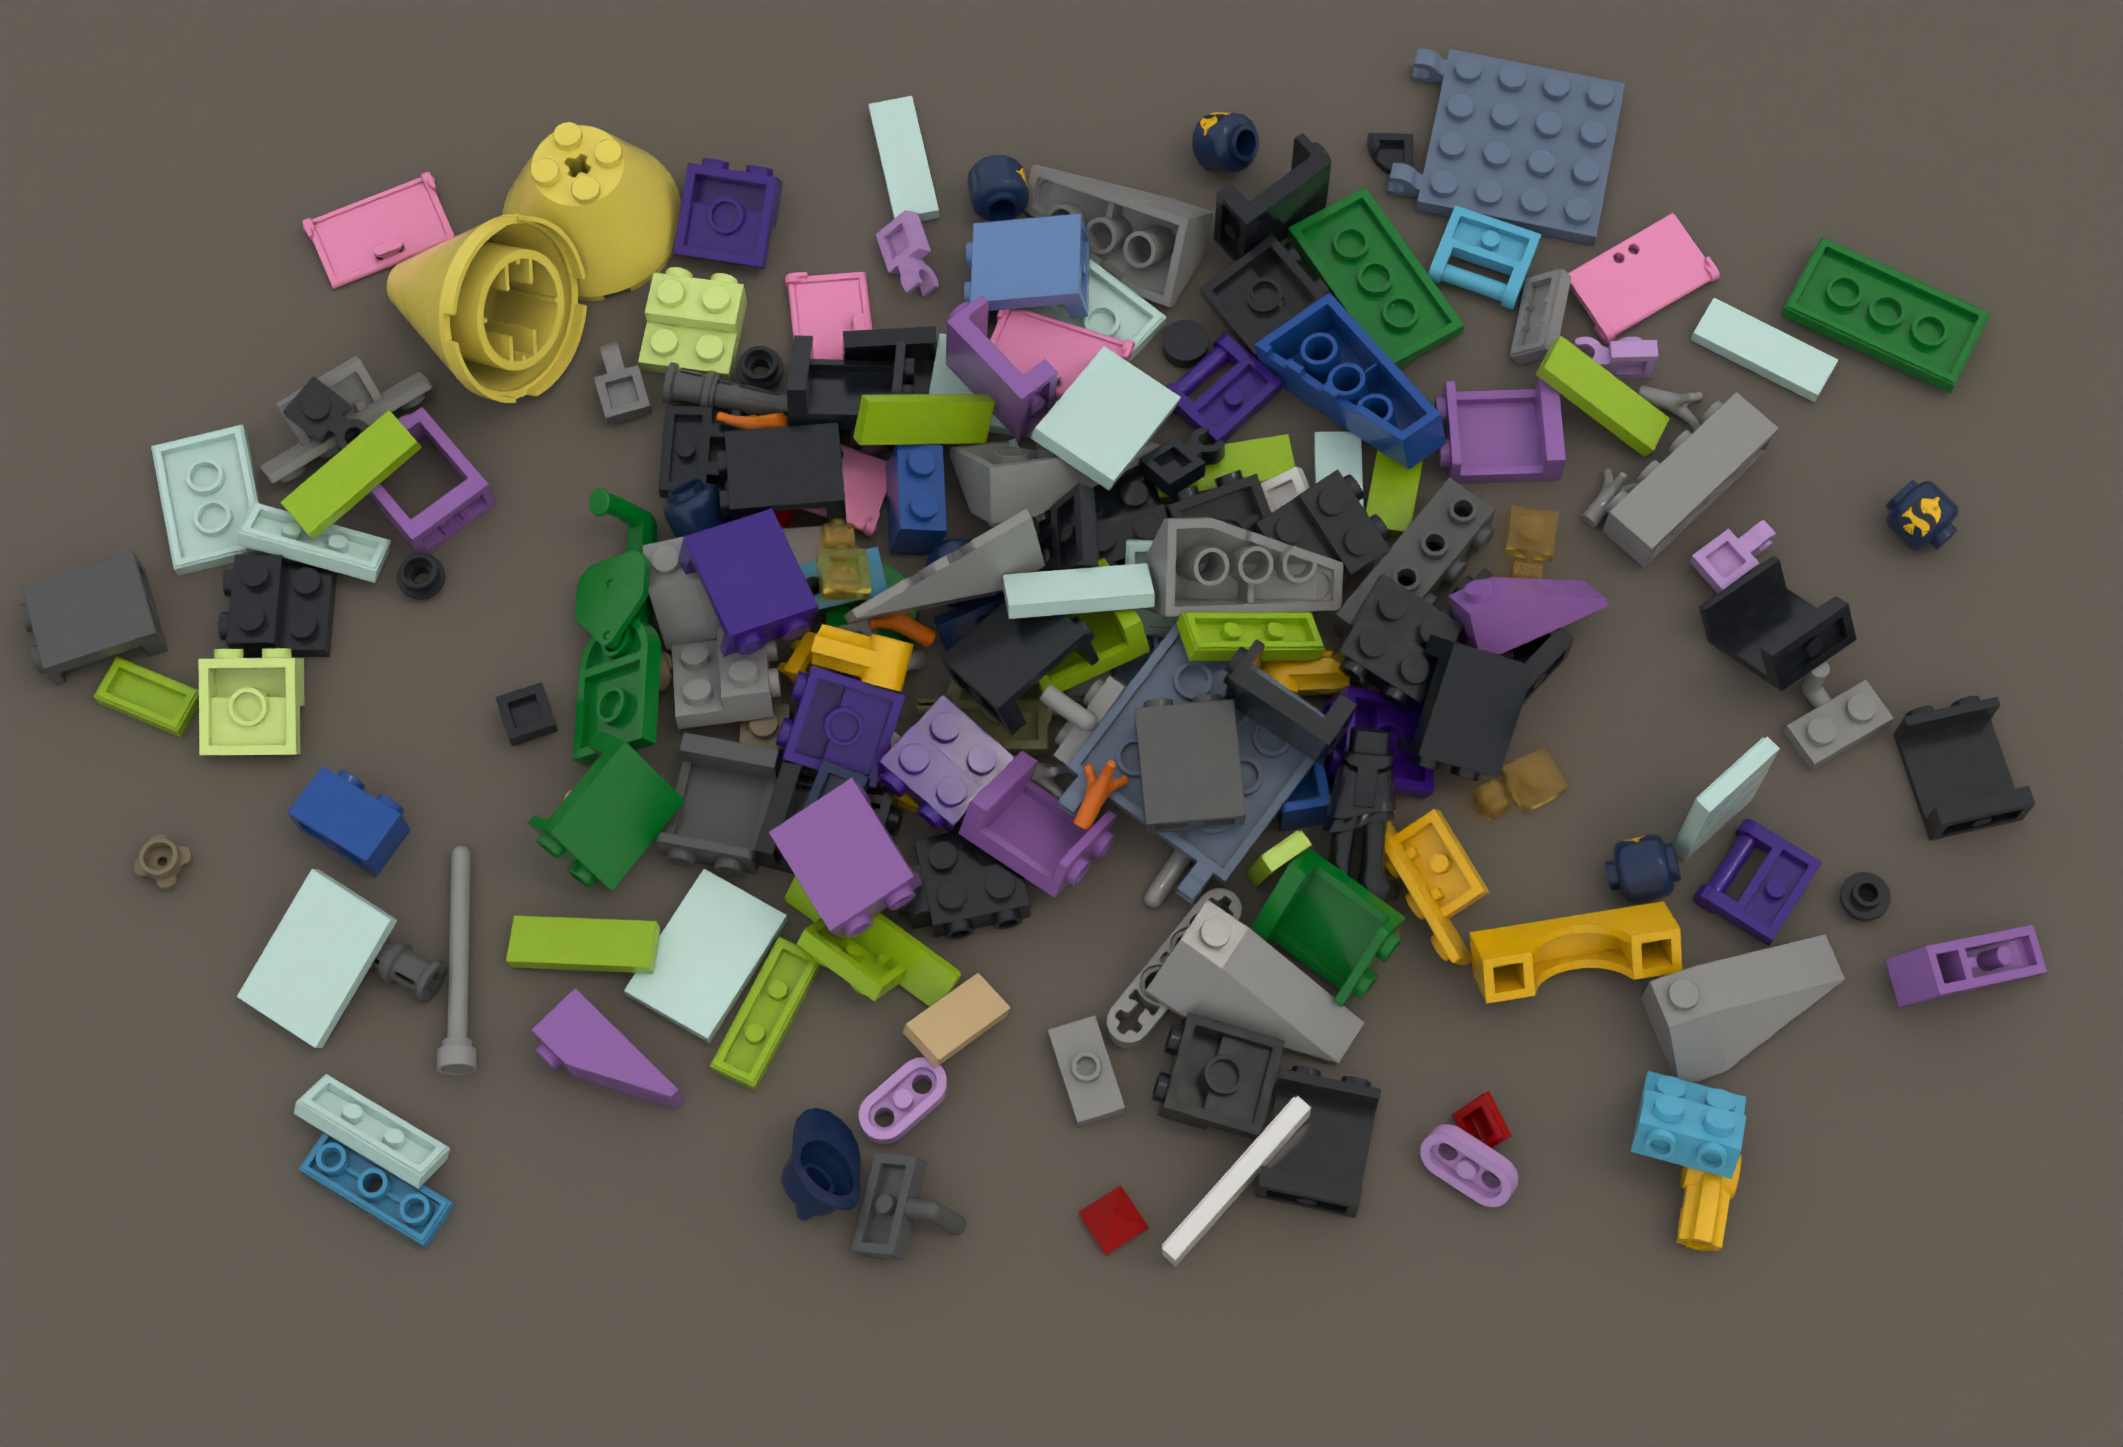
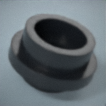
M765 346L749 348L743 353L737 363L738 377L743 385L769 390L775 387L783 376L784 369L780 356L774 350ZM758 367L769 369L764 374H753V371Z
M416 553L408 556L401 563L397 572V582L406 596L417 600L428 599L442 589L445 582V571L440 561L434 556ZM427 573L430 575L429 579L423 583L414 582L419 574Z
M1855 873L1846 879L1840 889V902L1843 909L1857 920H1875L1881 917L1889 907L1891 900L1890 890L1884 880L1873 873ZM1862 888L1870 890L1874 895V901L1867 902L1862 900L1858 890Z

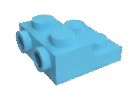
M1647 1071L1630 1152L1732 1179L1742 1149L1746 1123L1744 1112L1747 1097L1730 1093L1723 1089H1715L1681 1080L1674 1076Z

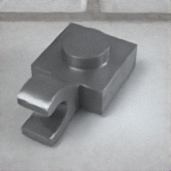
M617 340L599 344L607 374L594 377L607 425L651 414L652 410L639 365L629 368L624 367Z

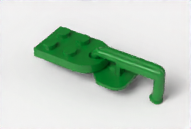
M597 488L591 493L589 497L590 511L596 516L607 514L628 524L627 551L588 567L577 585L575 618L592 635L584 649L579 666L573 761L585 766L594 764L599 758L589 745L600 731L626 741L634 750L656 744L661 643L656 630L652 627L653 605L648 592L650 563L647 556L643 554L642 545L657 542V523L649 511L617 495L611 494L603 488Z

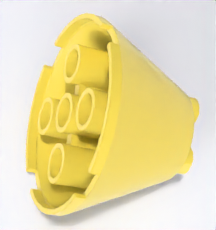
M564 122L558 125L554 132L540 143L508 192L502 215L524 214L543 218L564 231L577 249L585 272V279L577 278L578 301L605 300V295L617 293L628 288L632 292L652 280L653 273H660L674 254L681 198L670 173L655 157L646 151L601 129L577 125L573 122Z

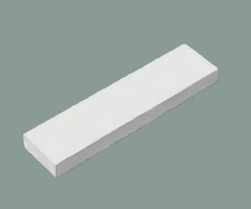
M1299 1096L1293 1097L1162 1244V1255L1175 1267L1261 1172V1167L1266 1166L1310 1117L1311 1107Z

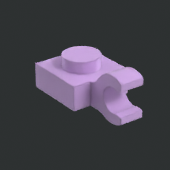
M904 210L875 235L888 273L901 276V284L906 293H911L919 286L922 296L927 297L939 286L935 273L922 260L931 252L918 213Z
M1579 337L1574 341V346L1582 352L1589 354L1595 362L1618 379L1651 378L1659 357L1657 340L1625 337L1618 341H1610L1608 348L1602 346L1596 339L1591 337Z
M1765 520L1754 525L1740 538H1737L1728 528L1694 553L1690 563L1718 594L1759 566L1760 563L1755 557L1772 545L1770 539L1776 533Z

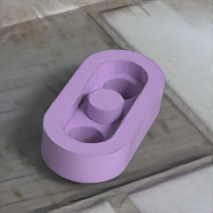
M925 1057L914 1058L905 1063L868 1095L860 1106L858 1116L864 1135L869 1140L878 1144L894 1143L939 1106L944 1100L948 1089L946 1073L942 1066L939 1065L935 1068ZM919 1080H927L932 1084L931 1090L925 1094L916 1093L913 1087ZM884 1112L892 1114L894 1116L893 1123L888 1127L878 1126L875 1121L879 1114Z
M1450 1124L1439 1125L1431 1130L1421 1144L1420 1155L1426 1168L1481 1205L1498 1207L1505 1204L1518 1186L1517 1170L1506 1157L1457 1126ZM1447 1144L1456 1149L1457 1151L1451 1150L1447 1146ZM1490 1172L1496 1175L1499 1179L1493 1177L1490 1174Z

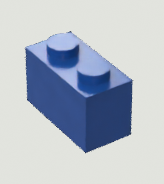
M895 445L886 465L889 553L930 554L942 542L947 532L943 445Z
M322 766L287 813L298 829L377 877L411 831L401 815L404 809L384 794H380L376 799L364 792L365 785L349 772L341 769L338 774H335Z

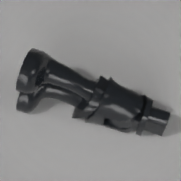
M1352 727L1349 748L1342 749L1343 758L1337 769L1331 801L1325 812L1329 819L1322 828V830L1332 832L1327 861L1351 877L1356 828L1363 826L1362 857L1356 882L1382 901H1392L1398 898L1399 886L1395 878L1385 872L1388 821L1395 818L1393 810L1396 809L1394 771L1392 767L1394 754L1388 752L1390 731Z

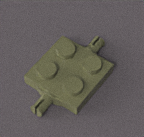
M951 678L946 698L1010 754L1017 756L1021 751H1024L1030 756H1048V730L1053 721V716L1061 715L1040 701L1042 693L1037 683L1015 701L1027 723L1015 734L1011 735L963 692ZM1081 695L1068 696L1081 705ZM918 697V718L923 717L939 698Z

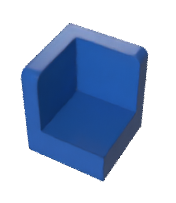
M1314 762L1310 774L1305 776L1288 801L1281 804V810L1277 814L1280 832L1327 823L1329 817L1325 815V812L1330 804L1331 797L1324 764L1322 766Z

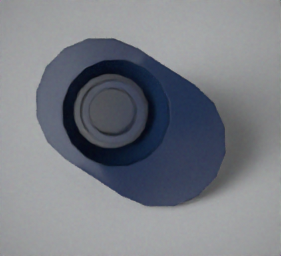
M819 1108L805 1110L796 1119L793 1130L792 1154L782 1172L781 1182L784 1191L790 1200L796 1204L797 1217L802 1221L808 1220L814 1215L823 1216L831 1214L837 1209L842 1211L850 1210L860 1202V1153L857 1141L852 1131L842 1119L830 1111Z

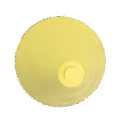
M506 214L495 217L397 264L391 270L387 280V294L390 301L462 385L480 397L504 403H516V399L525 395L537 397L560 378L577 350L583 333L587 305L578 303L577 278L585 279L586 277L581 258L574 244L557 225L543 218L524 214Z

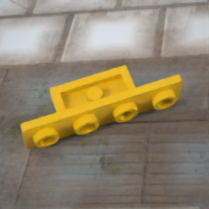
M1431 810L1399 833L1392 822L1388 821L1385 840V867L1395 878L1401 877L1409 891L1405 895L1406 901L1419 919L1425 918L1434 932L1430 936V940L1439 956L1444 961L1450 960L1454 964L1466 966L1472 962L1471 953L1450 919L1489 894L1490 891L1440 810Z

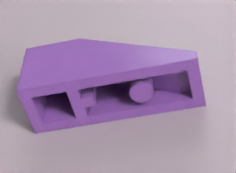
M1489 577L1472 581L1464 589L1448 595L1454 619L1464 625L1458 635L1459 642L1499 655L1608 607L1607 598L1582 580Z
M2034 925L1928 945L1885 959L1899 1007L2047 973Z
M576 988L531 1029L540 1044L534 1049L535 1052L554 1071L562 1066L572 1077L674 1109H678L685 1103L679 1090Z

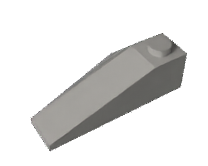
M1032 165L1028 183L1029 200L1028 206L1025 208L1027 213L1034 218L1081 214L1090 236L1091 260L1105 268L1140 297L1167 307L1174 306L1204 257L1214 212L1173 198L1040 165Z
M1149 440L1125 471L1139 465V458L1160 445ZM1008 441L950 447V458L970 513L987 521L990 527L999 525L1025 509L1034 518L1050 510L1051 506L1078 483L1090 488L1099 485L1037 442L1036 449L1009 447Z
M1027 509L1021 511L974 538L957 551L943 556L918 571L915 575L900 581L843 616L848 624L998 594L1003 591L1004 574L1036 572L1045 566L1029 511Z
M1210 517L1164 518L1144 559V563L1148 564L1155 592L1154 607L1143 609L1165 617L1180 616L1182 612L1336 611L1342 607L1343 562Z
M828 525L782 529L798 564L844 554L840 528L828 529ZM683 537L642 545L643 554L647 556L650 563L648 592L668 653L671 652V645L717 640L716 627L721 626L697 572L685 575L678 560ZM814 577L806 579L811 590L820 586L818 579Z
M1208 899L1145 991L1146 994L1183 1019L1190 1012L1285 1041L1284 1050L1335 1065L1340 1062L1365 1024L1345 1006L1341 1007L1335 1003V998L1249 927Z
M1826 934L1697 965L1649 981L1640 999L1672 1075L1681 1080L1699 1083L1727 1073L1740 1060L1758 1046L1763 1045L1794 1018L1800 1016L1845 980V977Z

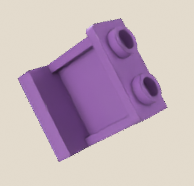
M981 295L970 304L968 302L960 304L949 315L946 332V365L973 394H989L996 401L993 415L1020 441L1036 428L1055 405L1058 371L1044 359L1023 375L987 338L989 302Z
M1538 378L1536 389L1456 392L1455 381H1445L1442 397H1435L1434 407L1441 414L1446 444L1438 449L1439 467H1447V478L1450 477L1459 484L1560 480L1566 462L1560 394L1558 391L1540 378Z
M1021 751L970 801L958 834L1055 898L1068 884L1075 887L1083 879L1090 867V861L1094 857L1101 860L1107 854L1116 837L1110 832L1117 815L1108 810L1096 823H1093L1090 830L1075 825L1073 823L1074 819L1058 808L1060 805L1058 798L1030 781L1038 761L1024 751Z
M850 778L769 831V834L829 931L838 937L847 934L848 938L855 937L871 927L874 923L872 917L887 907L892 911L910 902L916 896L913 890L922 885L920 878L912 871L871 806L872 801L864 788L853 778Z

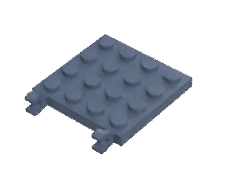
M1423 48L1417 49L1411 79L1421 83L1441 84L1440 97L1423 174L1417 172L1410 165L1393 163L1387 193L1397 197L1417 198L1416 211L1451 217L1456 205L1542 234L1541 236L1594 246L1626 83L1453 49L1449 50L1448 59L1445 60L1435 51Z
M1175 623L1067 765V771L1073 774L1076 779L1059 799L1058 803L1060 805L1058 808L1074 819L1086 793L1087 781L1084 766L1092 764L1098 777L1107 761L1113 760L1116 763V767L1111 780L1126 775L1129 783L1115 790L1107 800L1145 827L1137 732L1134 721L1135 708L1144 707L1143 703L1145 701L1158 698L1172 699L1173 705L1193 703L1194 697L1204 694L1222 695V700H1225L1227 685L1223 681L1227 675L1225 669L1230 661H1189ZM1260 668L1258 669V671L1256 672L1257 674H1259L1260 676H1262L1263 678H1265L1266 680H1268L1269 682H1271L1272 684H1274L1275 686H1277L1278 688H1280L1281 690H1283L1284 692H1286L1287 694H1289L1290 696H1292L1293 698H1295L1296 700H1298L1299 702H1301L1302 704H1304L1305 706H1307L1323 718L1325 717L1324 714H1322L1320 711H1318L1313 706L1308 704L1306 701L1301 699L1295 693L1290 691L1288 688L1283 686L1281 683L1276 681L1274 678L1269 676ZM1236 708L1235 715L1246 810L1244 825L1154 833L1195 863L1194 867L1178 886L1176 893L1191 905L1194 904L1212 877L1224 885L1227 883L1279 813L1281 804L1288 801L1315 762Z

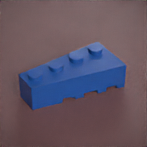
M1330 292L1254 344L1258 360L1283 382V388L1409 470L1446 444L1441 414Z

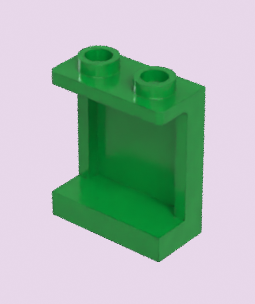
M600 731L589 745L599 758L549 819L544 820L534 815L528 824L540 834L536 842L541 848L556 859H560L563 856L571 864L567 871L578 882L587 888H591L595 883L613 891L685 800L626 741Z
M1308 848L1290 862L1250 929L1267 943L1273 940L1340 989L1334 1002L1343 1007L1354 996L1360 1000L1363 999L1378 978V975L1372 970L1379 959L1385 963L1401 943L1402 938L1396 933L1406 917L1311 848Z

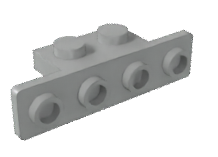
M357 356L352 357L317 378L351 404L352 410L346 416L347 419H359L368 426L373 424L388 410L393 412L398 408L407 410L416 406L425 399L424 393L433 387L426 376L421 372H416L380 394ZM302 388L275 403L299 443L260 466L262 472L271 483L279 480L282 483L291 481L305 471L304 465L318 456L328 458L340 451L334 436L330 435L321 444L285 417L283 411ZM353 432L349 434L347 439L357 434L358 432Z

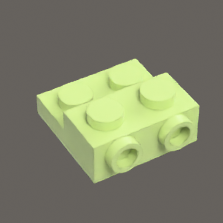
M679 267L668 268L665 274L653 273L645 309L647 323L638 359L640 371L666 374L669 364L674 362L679 364L680 369L707 374L711 370L721 375L722 380L731 381L747 306L744 284H738L736 278L724 273H715L711 276L710 280L693 278L691 272Z
M276 648L262 649V658H244V649H214V659H198L199 755L301 754L300 706H305L304 658H291V649Z

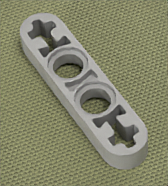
M1215 888L1207 891L1111 1007L1107 1015L1106 1031L1114 1045L1122 1049L1140 1047L1170 1013V1009L1145 993L1147 980L1158 973L1207 899L1218 907H1221L1223 903L1228 905V914L1241 922L1242 905L1234 892L1226 888ZM1137 996L1139 1001L1146 1007L1138 1018L1137 1027L1140 1031L1136 1033L1128 1030L1125 1034L1119 1032L1120 1021L1118 1018L1121 1016L1128 1020L1138 1009V1002L1132 1000V998ZM1147 1008L1156 1013L1154 1015H1151Z

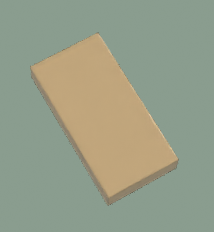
M977 973L906 1023L903 1034L937 1068L1007 1017L1011 1007Z

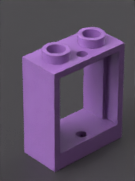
M421 407L412 414L400 417L398 419L399 422L418 443L428 437L465 481L412 519L405 514L381 484L367 495L416 553L429 554L497 503L486 480L426 410Z

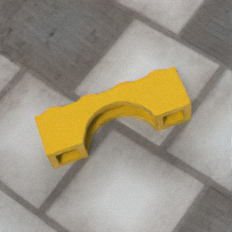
M1664 901L1469 932L1473 977L1486 1004L1535 996L1538 987L1545 980L1568 970L1581 968L1608 969L1622 973L1633 980L1682 971L1680 927Z

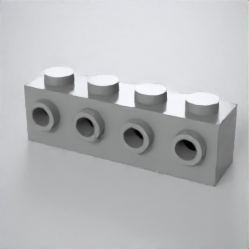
M1736 392L1724 404L1719 400L1712 404L1700 420L1702 425L1693 433L1688 430L1684 431L1670 446L1669 452L1671 454L1663 462L1652 461L1637 478L1639 484L1630 493L1625 490L1620 491L1607 505L1605 511L1608 513V517L1602 532L1643 568L1648 566L1771 448L1779 428L1739 393Z

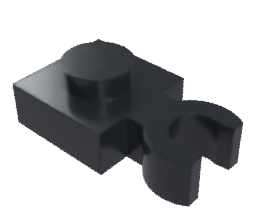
M314 376L283 411L285 417L321 444L330 435L334 436L340 451L348 445L346 439L349 434L353 432L362 433L369 427L362 420L347 419L346 416L352 410L351 404Z
M1206 427L1199 428L1191 434L1189 442L1183 444L1174 437L1139 458V472L1170 498L1174 493L1203 478L1206 465L1217 464L1224 458L1225 442L1220 440L1213 445L1206 446L1209 443V429Z

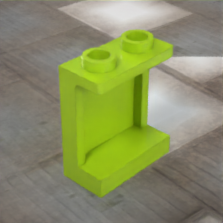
M1105 558L1098 561L1099 565L1097 567L1109 566ZM1135 609L1065 614L1071 620L1075 616L1079 617L1091 629L1095 636L1091 644L1099 661L1091 666L1079 654L1073 651L1039 680L1037 685L1042 694L1050 684L1063 692L1150 652L1142 621Z

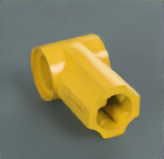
M822 624L814 637L811 649L812 664L836 672L859 676L860 681L902 691L914 644L873 633L871 636Z
M1325 651L1320 660L1261 661L1260 669L1297 696L1335 695L1344 687L1350 686V678L1339 670L1340 663L1330 658L1334 651Z
M1741 1154L1739 1155L1732 1179L1685 1166L1682 1167L1680 1186L1684 1189L1677 1230V1243L1686 1246V1248L1699 1251L1719 1252L1722 1249L1729 1201L1733 1199L1739 1181Z

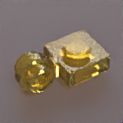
M1512 505L1504 555L1521 557L1523 559L1514 558L1511 578L1541 579L1543 562L1534 560L1552 561L1559 512Z
M832 519L831 523H823L821 528L822 549H818L816 557L821 600L869 599L872 586L866 549H854L853 524L844 523L843 519Z
M1543 746L1502 767L1500 775L1506 785H1501L1497 779H1494L1479 786L1472 793L1475 798L1473 806L1478 814L1484 813L1485 817L1490 820L1508 811L1512 807L1510 800L1515 798L1525 814L1565 794L1568 785Z

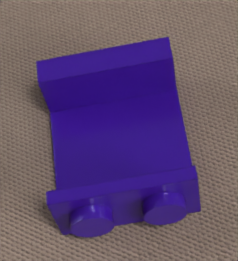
M772 508L683 537L678 560L685 575L697 572L724 630L720 646L723 657L737 652L740 655L752 654L763 648L767 642L782 637L785 640H793L810 630L819 606Z

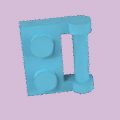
M1455 205L1428 275L1437 285L1445 282L1501 301L1500 306L1514 310L1542 234ZM1453 256L1509 275L1510 279L1508 284L1450 265L1448 264L1449 260Z

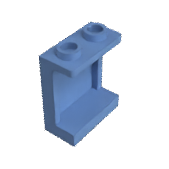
M1081 214L973 223V242H967L966 260L968 268L971 270V281H966L964 284L965 302L970 304L982 295L989 302L988 324L990 323V311L1062 304H1065L1070 318L1088 317L1090 236Z

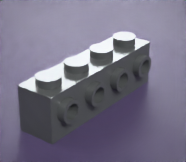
M1449 477L1336 613L1333 633L1342 638L1381 574L1386 575L1436 607L1439 601V597L1436 594L1445 583L1452 587L1459 580L1467 567V563L1464 562L1473 549L1480 553L1491 540L1495 529L1491 527L1495 508Z

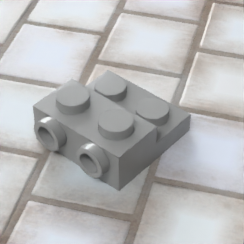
M717 626V640L671 645L675 717L678 729L774 717L773 697L782 696L778 668L770 669V662L778 661L776 640L767 642L763 648L752 654L740 655L737 652L723 657L720 646L724 630L722 626Z

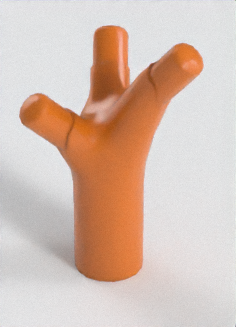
M719 412L716 417L717 421L744 430L788 426V418L782 412L760 416L756 414L736 416Z
M908 613L871 619L869 621V627L872 629L885 628L895 631L926 648L933 643L936 632L933 629L914 620Z
M1108 760L1098 777L1092 764L1084 766L1087 781L1086 793L1073 820L1075 825L1090 830L1106 799L1115 790L1129 783L1126 775L1111 780L1116 767L1115 761Z

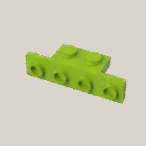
M794 877L785 895V900L814 922L804 929L797 945L808 952L817 963L828 967L850 983L856 992L869 997L875 1002L897 985H900L930 1007L953 991L961 976L960 971L880 912L872 917L873 925L855 937L848 938L847 934L838 937L831 933L797 877Z

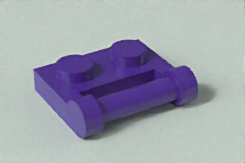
M1222 334L1213 342L1214 349L1174 385L1168 383L1165 386L1181 397L1172 413H1177L1195 430L1202 427L1208 428L1209 442L1212 445L1220 440L1227 441L1282 390L1283 382L1228 334ZM1232 363L1234 365L1195 402L1188 397L1223 364Z
M1744 819L1735 831L1736 841L1708 884L1700 885L1693 896V900L1703 910L1720 915L1769 946L1822 862L1761 824L1750 819ZM1754 848H1759L1768 853L1738 901L1725 895Z

